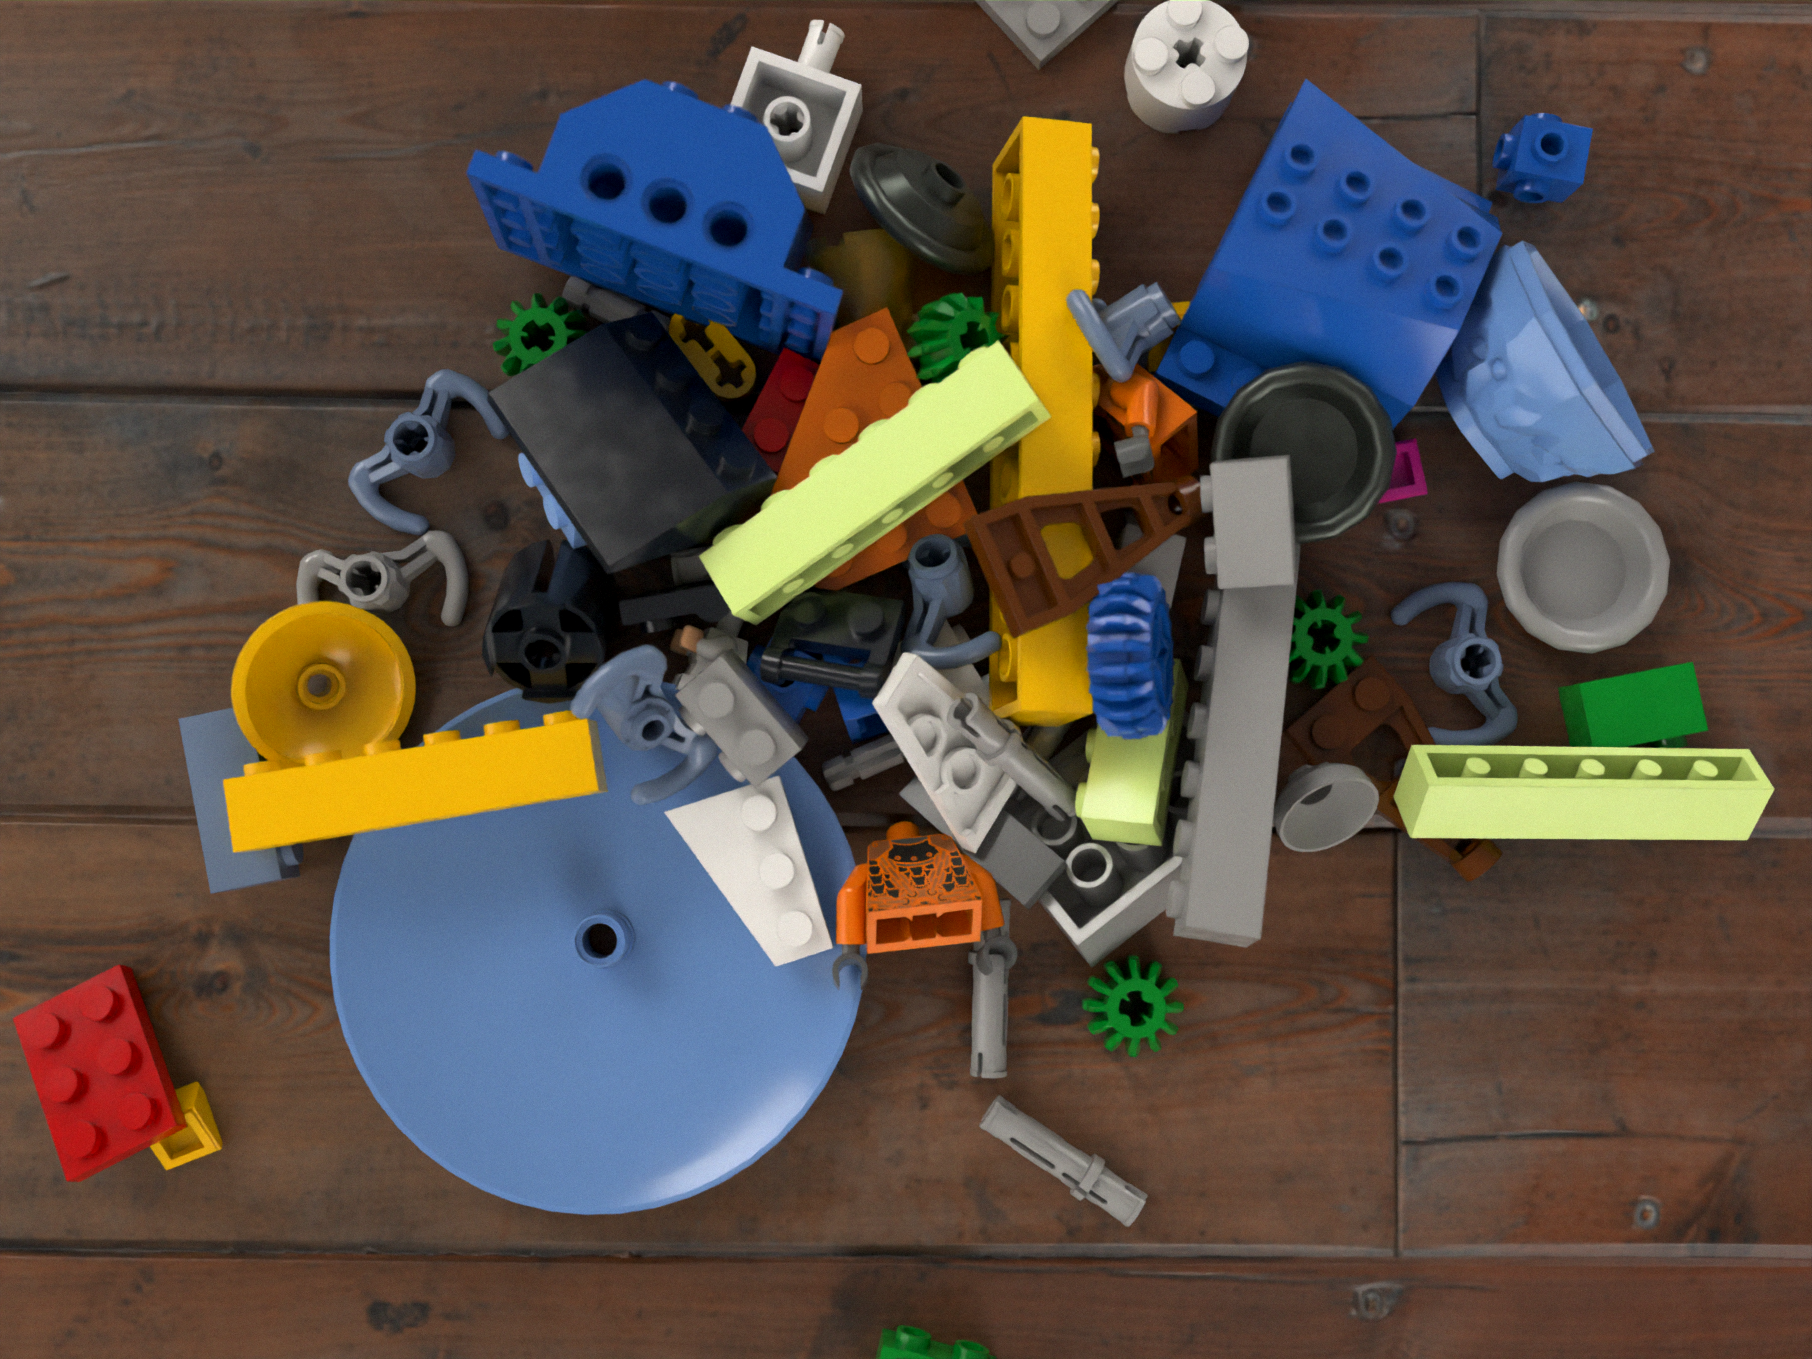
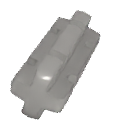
M571 276L568 279L562 297L565 298L570 307L581 312L583 309H588L589 316L602 323L649 313L645 312L644 305L604 288L598 289L596 285L576 276ZM652 310L651 312H653L656 318L660 321V323L669 333V324L671 320L668 317Z
M889 734L851 750V756L843 758L840 755L822 764V772L829 788L832 791H838L854 784L853 779L861 776V779L864 780L905 762L903 759L905 756L893 736Z

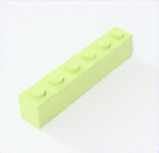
M999 341L990 347H980L966 355L960 362L958 370L939 384L931 383L916 391L909 399L908 406L893 417L878 420L866 427L859 435V441L843 453L828 456L816 463L809 472L810 476L791 490H782L770 496L762 504L761 511L742 525H733L720 532L714 538L713 546L699 555V558L733 615L757 625L1052 416L1015 361Z
M1411 745L1393 797L1410 838L1748 840L1774 791V787L1749 749Z

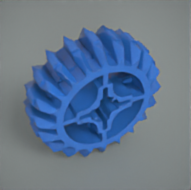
M1136 572L1124 573L1117 580L1097 585L1100 593L1092 599L1088 607L1089 623L1086 625L1088 645L1085 647L1088 653V667L1086 671L1089 672V693L1093 697V711L1097 715V723L1101 729L1105 731L1108 737L1142 739L1147 736L1162 734L1167 726V721L1171 717L1170 706L1173 704L1172 690L1175 685L1173 678L1175 662L1173 659L1172 621L1169 617V604L1166 603V591L1155 575H1141Z

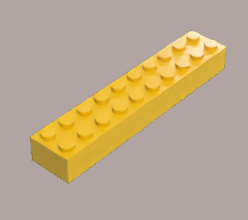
M1023 116L992 165V239L994 242V252L992 258L991 312H1000L995 327L998 332L1009 335L1001 345L1015 361L1052 417L990 460V510L1026 496L1092 490V468L1097 465L1100 454L1099 434L1092 431V410L1096 408L1099 400L1100 380L1098 374L1092 373V352L1094 351L1066 303L1068 294L1076 289L1084 290L1092 302V295L1096 293L1100 276L1099 262L1097 259H1092V239L1096 236L1100 217L1098 204L1092 203V183L1095 181L1099 169V150L1097 147H1092V124ZM1073 523L1048 525L1041 530L1040 533L1060 578H1072L1089 565L1093 555L1079 525ZM990 588L989 631H995L1002 639L1001 648L989 655V709L1001 719L1011 720L1016 726L1059 727L1093 713V697L1089 693V672L1086 671L1088 667V653L1085 648L1088 645L1086 627L1089 623L1088 607L1092 599L1075 613L1012 639Z

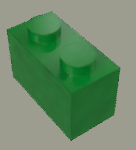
M1693 662L1558 687L1570 747H1630L1649 742L1650 748H1680L1688 746L1686 735L1708 731Z

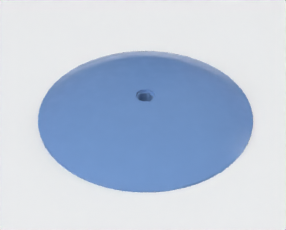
M662 681L660 688L664 696L672 705L678 718L683 720L679 713V708L682 704L675 697V694L679 692V690L675 689L677 685ZM515 688L475 705L447 722L436 732L460 730L462 740L484 736L483 725L519 720L521 729L544 726L543 715L571 710L570 705L573 700L552 704L527 701L521 698L523 691ZM596 707L591 716L587 718L597 721L608 792L354 834L342 864L334 895L330 925V971L334 1001L342 1031L360 1074L377 1102L395 1125L422 1152L452 1174L483 1191L530 1207L582 1215L622 1214L657 1208L687 1199L723 1183L757 1161L780 1142L798 1123L826 1086L845 1049L856 1019L862 993L860 988L862 972L858 967L848 965L841 969L839 973L840 990L836 988L832 976L833 963L837 957L842 955V944H836L837 895L856 864L851 847L836 814L819 786L798 760L793 756L767 779L778 775L781 777L834 947L775 967L664 813L750 785L749 781L745 779L743 782H739L725 769L718 757L722 750L717 745L718 753L716 758L687 787L666 799L646 805H637L631 798L632 788L637 784L656 779L673 770L684 761L687 754L680 753L663 745L656 746L648 751L630 749L622 743ZM424 741L418 747L424 746ZM598 923L610 926L616 933L617 945L611 955L599 954L590 944L591 930ZM860 944V956L866 962V944Z

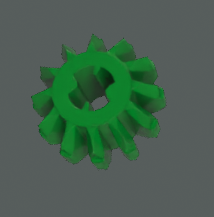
M534 293L531 299V309L528 310L519 301H512L511 309L517 317L514 321L506 318L497 319L496 326L506 337L493 342L494 351L498 355L506 357L500 366L503 372L508 377L518 375L588 333L581 330L586 323L580 310L568 312L569 304L561 296L556 297L547 306L541 293ZM543 335L553 344L545 352H542L535 344V341Z
M950 293L941 297L939 301L936 300L924 305L922 310L917 312L919 321L913 323L912 327L907 330L909 335L916 341L917 346L912 347L907 356L919 359L921 368L916 378L924 380L932 378V383L939 384L958 370L960 362L970 352L980 347H990L997 341L1002 344L1009 335L997 331L995 323L1000 312L988 311L985 313L983 297L975 298L971 296L965 298L962 293Z
M1322 590L1311 591L1307 598V604L1296 595L1289 663L1293 664L1288 679L1291 683H1300L1308 674L1309 683L1313 689L1324 688L1327 676L1337 684L1342 683L1348 679L1345 665L1358 667L1362 664L1363 657L1352 649L1351 646L1367 643L1369 636L1363 632H1352L1351 625L1362 619V613L1354 611L1343 616L1341 612L1345 606V597L1341 595L1334 596L1326 605ZM1320 628L1322 630L1320 640L1327 646L1314 651L1311 649L1314 639L1307 632Z
M1129 954L1125 960L1124 974L1121 973L1114 961L1107 960L1104 962V968L1111 980L1105 984L1098 977L1090 976L1087 981L1088 985L1101 993L1100 998L1089 997L1083 999L1082 1008L1089 1012H1102L1091 1019L1087 1024V1028L1092 1034L1102 1033L1109 1029L1103 1042L1104 1047L1109 1051H1114L1124 1037L1126 1053L1130 1057L1138 1056L1140 1038H1144L1146 1044L1154 1052L1159 1051L1162 1048L1161 1041L1155 1032L1161 1028L1166 1033L1175 1035L1178 1031V1027L1174 1023L1165 1019L1166 1013H1179L1184 1010V1004L1181 1001L1164 999V997L1175 991L1178 987V982L1173 977L1163 978L1157 982L1161 974L1162 965L1155 960H1151L1141 973L1139 957ZM1135 991L1136 996L1146 1002L1143 1012L1136 1009L1138 1017L1135 1019H1130L1123 1010L1119 1009L1121 999L1129 1001L1130 999L1126 994Z

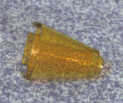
M884 229L842 233L843 238L839 239V245L827 246L826 236L807 241L805 243V256L810 269L828 276L834 282L832 287L843 291L833 331L887 307L908 353L910 335L907 330L911 328L919 258L896 242Z

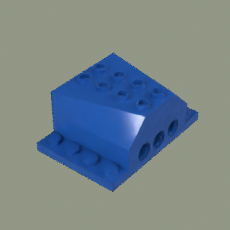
M644 79L562 113L538 173L533 172V166L528 161L515 154L497 151L494 157L475 150L466 174L499 249L567 275L576 276L588 283L669 314L681 315L685 320L707 327L710 324L708 320L724 325L735 339L774 354L780 355L785 347L820 365L834 330L843 291L832 287L833 280L823 273L809 268H799L814 225L767 126L759 124L756 116L749 111L734 105H724L721 109L698 100V95L693 90L676 82L665 81L662 85Z
M1305 79L1294 101L1288 105L1181 319V323H1179L1154 377L1181 399L1219 417L1237 389L1269 368L1301 361L1340 367L1371 387L1389 414L1392 429H1394L1414 407L1460 331L1498 245L1502 231L1498 218L1489 213L1493 202L1412 163L1319 88Z

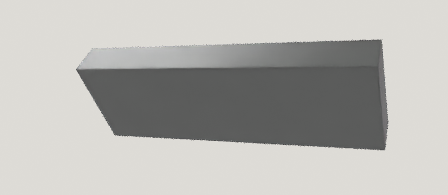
M917 775L899 794L942 834L951 836L961 851L988 870L993 879L1028 910L1068 866L1062 858L1004 808L1000 811L976 853L961 848Z

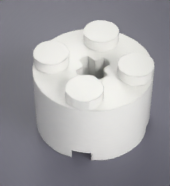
M1169 0L1155 7L1144 17L1138 26L1124 67L1125 86L1128 93L1127 99L1133 112L1145 124L1164 133L1178 134L1179 131L1197 129L1196 131L1212 125L1225 112L1244 74L1247 50L1249 48V39L1246 32L1240 28L1235 18L1228 11L1209 0ZM1180 65H1185L1187 67L1184 69L1180 67Z

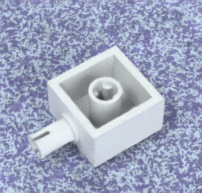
M812 20L798 62L751 47L730 105L749 111L756 116L759 124L767 126L805 208L825 215L863 111L862 85L830 74L845 34L839 27L829 23L825 35L822 32L825 24L824 21ZM791 128L799 131L798 133L792 132L790 136H787Z

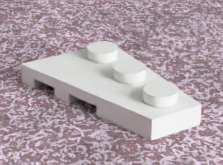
M904 652L872 704L961 848L976 853L1017 783L998 766H990L977 755V750L979 749L976 745L948 723V711L954 701L960 696L973 708L966 700V695L921 657Z
M779 775L766 779L756 788L750 784L664 812L775 967L834 947Z

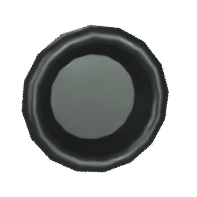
M878 142L856 150L850 165V175L855 191L873 219L896 242L922 261L948 273L972 276L990 267L994 252V242L986 221L983 219V211L979 201L969 189L963 177L954 168L921 151L909 148L902 149Z
M1301 361L1269 368L1237 389L1217 419L1210 455L1212 463L1221 460L1290 455L1295 543L1306 544L1337 538L1369 517L1389 488L1397 451L1391 418L1371 387L1340 367Z

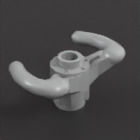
M431 530L401 551L385 553L371 551L363 555L352 554L346 560H340L332 552L322 549L307 554L299 564L296 581L297 602L299 605L320 601L318 588L321 582L327 580L337 585L339 591L349 597L352 606L371 613L388 614L401 608L407 600L411 581L438 561L445 566L447 576V593L441 619L447 626H456L462 621L467 605L469 575L464 555L455 538L448 532ZM400 563H408L405 566L400 565ZM381 577L380 586L376 585L375 588L377 590L374 591V584Z

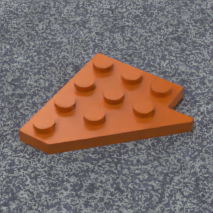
M887 307L832 332L770 496L782 490H791L810 476L809 472L816 463L828 456L843 453L859 441V435L866 427L878 420L893 417L907 407L911 396L922 388L919 379L916 378L917 374L909 356H907V351ZM963 480L815 584L816 588L838 591L906 561L913 545L925 536L942 534L953 540L966 534L962 524L978 514Z

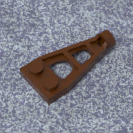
M1186 475L1165 483L1026 496L973 516L962 525L1012 639H1015L1075 613L1100 593L1097 585L1117 580L1180 529L1205 520L1208 513H1203L1200 482L1193 476ZM1122 507H1131L1142 531V536L1126 547L1115 550L1100 513ZM1066 523L1079 525L1093 555L1089 565L1072 578H1060L1040 533L1045 526Z
M1372 654L1365 657L1360 666L1354 667L1347 673L1348 679L1332 686L1282 731L1312 766L1329 762L1358 767L1353 761V749L1379 725H1387L1395 730L1407 752V756L1411 745H1436L1411 697ZM1364 771L1378 790L1379 802L1375 812L1408 834L1393 797L1401 773L1392 781L1385 782L1375 779ZM1414 838L1432 852L1450 862L1452 867L1466 882H1470L1484 874L1503 854L1491 839L1469 838L1471 842L1458 852L1456 851V845L1463 838Z

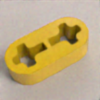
M674 314L669 324V335L716 397L727 403L741 402L748 398L756 387V367L751 357L724 325L708 320L710 324L704 331L713 347L705 352L694 339L686 344L681 341L686 336L683 325L688 320H685L681 315ZM721 355L732 368L738 367L740 364L745 367L741 372L744 383L741 387L736 389L730 383L725 384L723 387L717 384L721 380L722 375L718 366L713 362Z

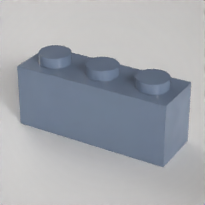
M233 708L178 719L210 893L235 891L300 877L298 864L303 862L304 857L302 843L259 851L233 852L223 779L244 776L243 765L268 761L256 751L243 735Z

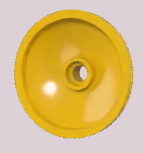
M335 601L302 603L289 607L265 621L244 644L235 663L231 682L233 711L243 735L256 751L268 761L281 760L282 769L305 766L303 755L341 750L342 759L365 756L363 745L398 740L411 717L416 693L415 674L411 658L403 642L392 628L364 609ZM317 674L325 675L327 678L325 690L318 694L310 693L308 690L310 678Z

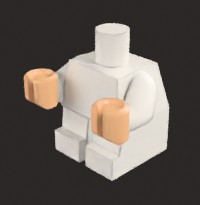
M729 611L722 620L718 621L716 628L710 627L703 632L696 627L686 625L683 630H675L670 642L671 651L689 657V665L685 673L675 675L672 684L677 685L676 690L680 691L719 656L730 649H733L746 664L748 641L738 638L743 619L734 616Z

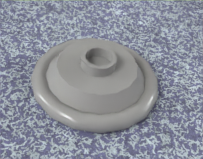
M1571 482L1542 490L1515 512L1499 542L1496 575L1506 607L1527 633L1558 650L1593 654L1626 644L1652 623L1667 595L1670 558L1660 527L1638 501L1608 485Z

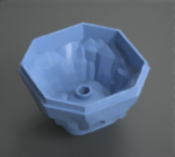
M1523 240L1513 247L1504 244L1491 258L1461 329L1435 371L1444 401L1456 425L1499 479L1516 473L1530 482H1545L1562 476L1568 477L1573 474L1585 477L1597 474H1616L1643 465L1641 459L1654 453L1655 450L1621 378L1584 315L1534 245Z

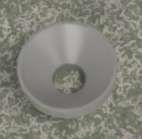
M1329 762L1313 766L1303 765L1289 775L1288 783L1276 801L1273 823L1277 834L1286 847L1299 852H1316L1338 845L1355 835L1372 818L1379 802L1378 790L1364 771L1356 766Z

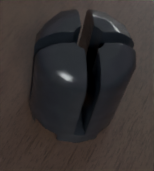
M550 539L535 542L514 554L504 570L483 634L481 655L489 674L493 676L495 670L506 683L522 690L521 698L524 700L546 704L573 700L585 681L604 663L616 609V581L613 573H606L590 548L584 545L573 549L569 541L563 539L555 563Z

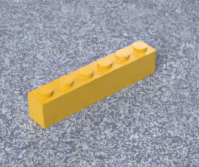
M569 710L543 715L544 726L521 729L519 720L483 725L484 736L461 740L460 730H450L423 735L424 746L402 749L400 740H391L363 745L365 756L342 759L341 750H331L303 755L305 766L283 770L281 760L243 765L244 776L223 779L233 852L259 851L608 792L597 721L588 718L580 720Z

